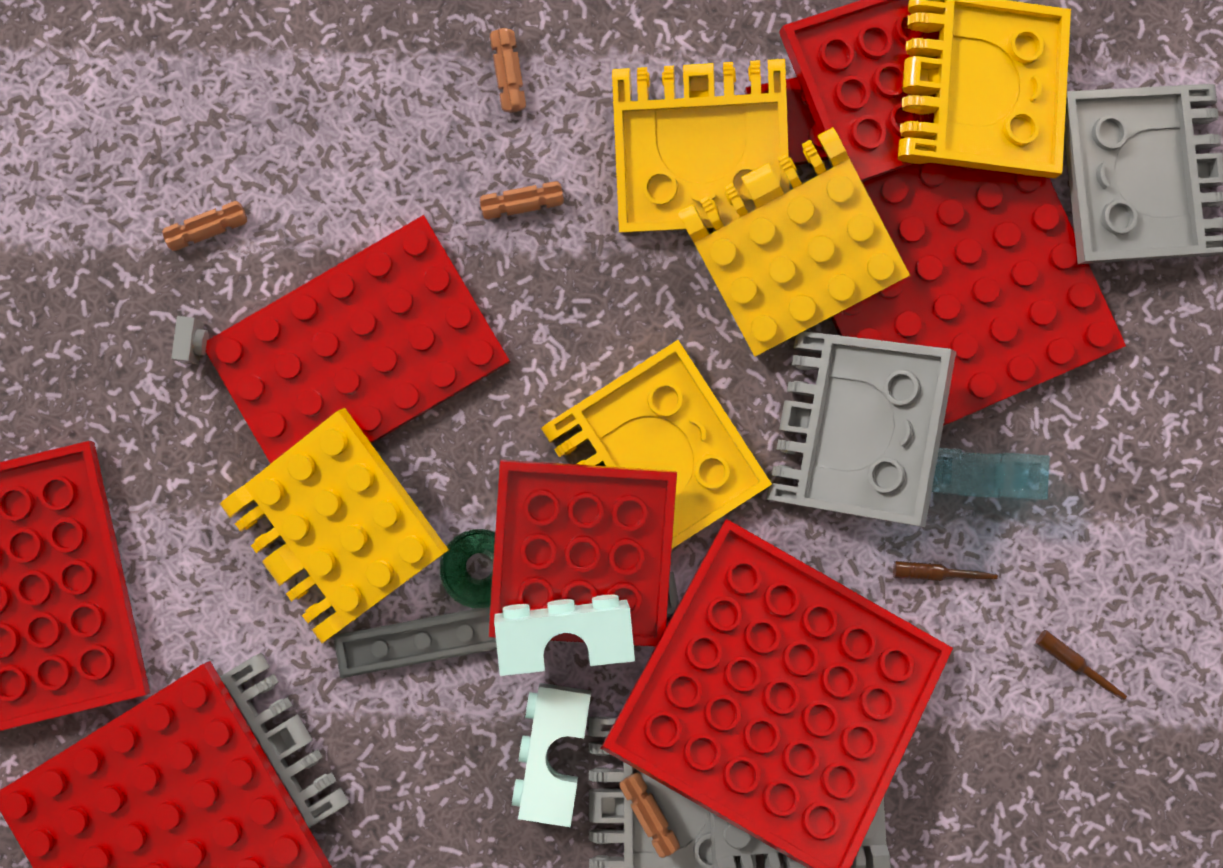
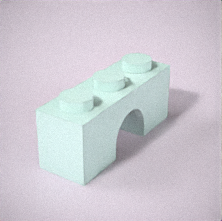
M618 595L596 596L592 598L591 604L574 605V600L571 599L555 600L547 603L548 608L530 610L528 604H515L503 607V613L495 614L494 626L500 676L545 671L544 649L554 636L562 633L577 635L586 643L590 666L635 661L630 607L627 600H619Z
M540 683L538 693L529 692L525 718L533 719L531 736H522L519 762L527 763L524 780L516 779L512 798V806L520 807L518 819L571 827L578 777L564 775L555 771L548 761L547 750L555 740L561 737L569 736L584 739L591 697L590 690Z

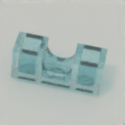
M939 448L931 494L1022 501L1048 500L1050 456L1020 453L962 452V449Z

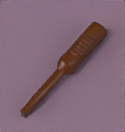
M894 561L893 564L894 578L942 581L947 577L998 579L997 574L973 570L948 569L943 564Z
M1044 630L1041 632L1035 642L1037 645L1060 660L1072 671L1084 673L1121 700L1126 699L1127 695L1087 666L1084 657L1072 650V648L1064 644L1049 631Z

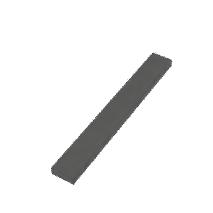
M670 572L667 617L674 614L679 604L674 572ZM490 606L333 635L340 678L497 649L496 638L489 637Z

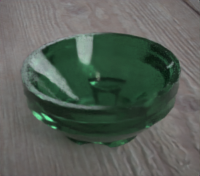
M488 529L464 531L448 543L447 548L449 550L441 557L440 577L446 592L455 601L471 608H487L491 606L493 568L487 577L476 579L468 573L466 563L472 555L482 553L487 555L493 564L495 531Z

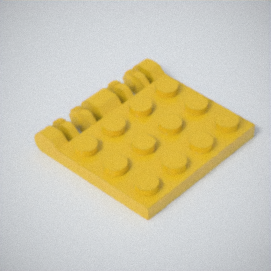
M909 0L908 12L911 15H908V29L924 33L939 31V40L912 38L906 41L907 54L913 57L906 58L904 61L902 90L912 95L902 98L903 111L915 114L934 113L933 123L907 121L900 125V133L904 138L899 140L898 160L915 164L938 163L1054 179L1060 176L1063 169L1071 9L1009 0Z
M785 59L768 60L769 93L761 94L760 60L750 61L748 73L749 81L751 82V94L734 95L736 70L733 67V62H723L724 96H715L714 63L683 65L684 98L676 99L674 65L664 66L662 84L664 86L665 99L649 100L650 74L647 67L637 68L638 101H632L630 68L612 69L620 233L686 230L678 211L691 204H694L706 228H714L700 202V199L706 196L714 200L724 225H727L740 217L734 206L730 205L725 195L724 186L733 182L748 212L753 211L757 207L741 177L766 163H769L784 193L790 191V182L777 157L785 153L789 157Z
M833 127L817 135L833 166L832 168L826 170L811 140L802 144L803 153L817 176L803 184L796 173L797 168L794 162L785 153L777 157L793 188L790 191L784 193L769 163H766L741 177L757 207L753 211L748 212L733 182L724 186L725 195L730 205L734 206L740 218L729 224L724 225L714 200L710 199L709 196L700 199L716 231L708 232L694 204L678 211L682 223L700 253L754 357L910 276Z
M679 340L662 349L541 428L548 441L552 443L579 425L582 431L554 449L559 457L566 456L575 451L577 446L589 440L597 453L587 460L578 462V465L597 466L603 462L605 466L676 471L677 484L672 549L772 485Z
M345 408L335 412L249 482L234 491L220 503V506L229 518H232L256 501L258 506L235 523L241 532L253 527L265 515L272 523L274 528L256 538L251 545L255 553L261 552L280 537L286 542V544L262 561L279 586L292 579L304 569L308 572L309 577L286 593L291 602L306 595L314 585H317L324 594L325 599L310 606L302 615L307 623L331 606L335 609L336 612L312 629L321 644L449 550Z

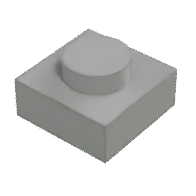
M177 316L171 359L184 364L199 365L200 355H206V343L209 340L208 330H204L205 323L196 318Z

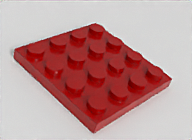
M860 0L783 25L779 31L819 134L832 127L835 129L861 182L915 164L898 160L899 140L904 138L900 133V125L907 121L933 123L934 113L915 114L903 111L902 98L912 95L902 90L904 61L906 58L913 57L907 54L906 41L912 38L939 40V31L924 33L908 29V15H911L908 12L909 0Z
M500 460L489 637L496 638L495 614L503 613V607L528 604L530 610L548 608L547 603L555 600L571 599L574 600V605L591 604L592 598L596 596L618 595L619 600H627L630 607L633 644L635 646L656 647L666 628L677 472L672 470ZM571 633L558 634L550 640L585 643L579 636Z

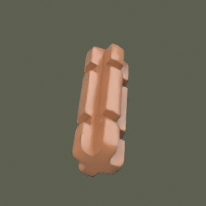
M500 28L490 33L492 51L496 50L497 54L493 55L498 89H503V93L499 94L501 108L504 112L514 113L526 108L524 91L519 89V87L523 86L518 52H513V48L517 47L514 31Z
M557 181L543 183L542 188H537L536 185L503 191V195L497 196V193H491L480 197L481 211L485 219L501 217V213L505 212L509 216L540 210L542 205H547V208L561 206L564 202L562 187Z
M233 201L223 205L220 211H217L215 208L184 220V225L176 223L165 227L162 230L163 237L168 248L176 251L187 247L189 241H193L195 244L226 232V227L228 226L234 229L244 225L247 222V216L243 206L238 201Z
M634 773L620 782V789L627 801H632L631 808L648 838H653L651 842L659 857L664 858L673 854L680 848L678 839L672 829L668 830V822L653 795L646 792L648 788L641 774Z

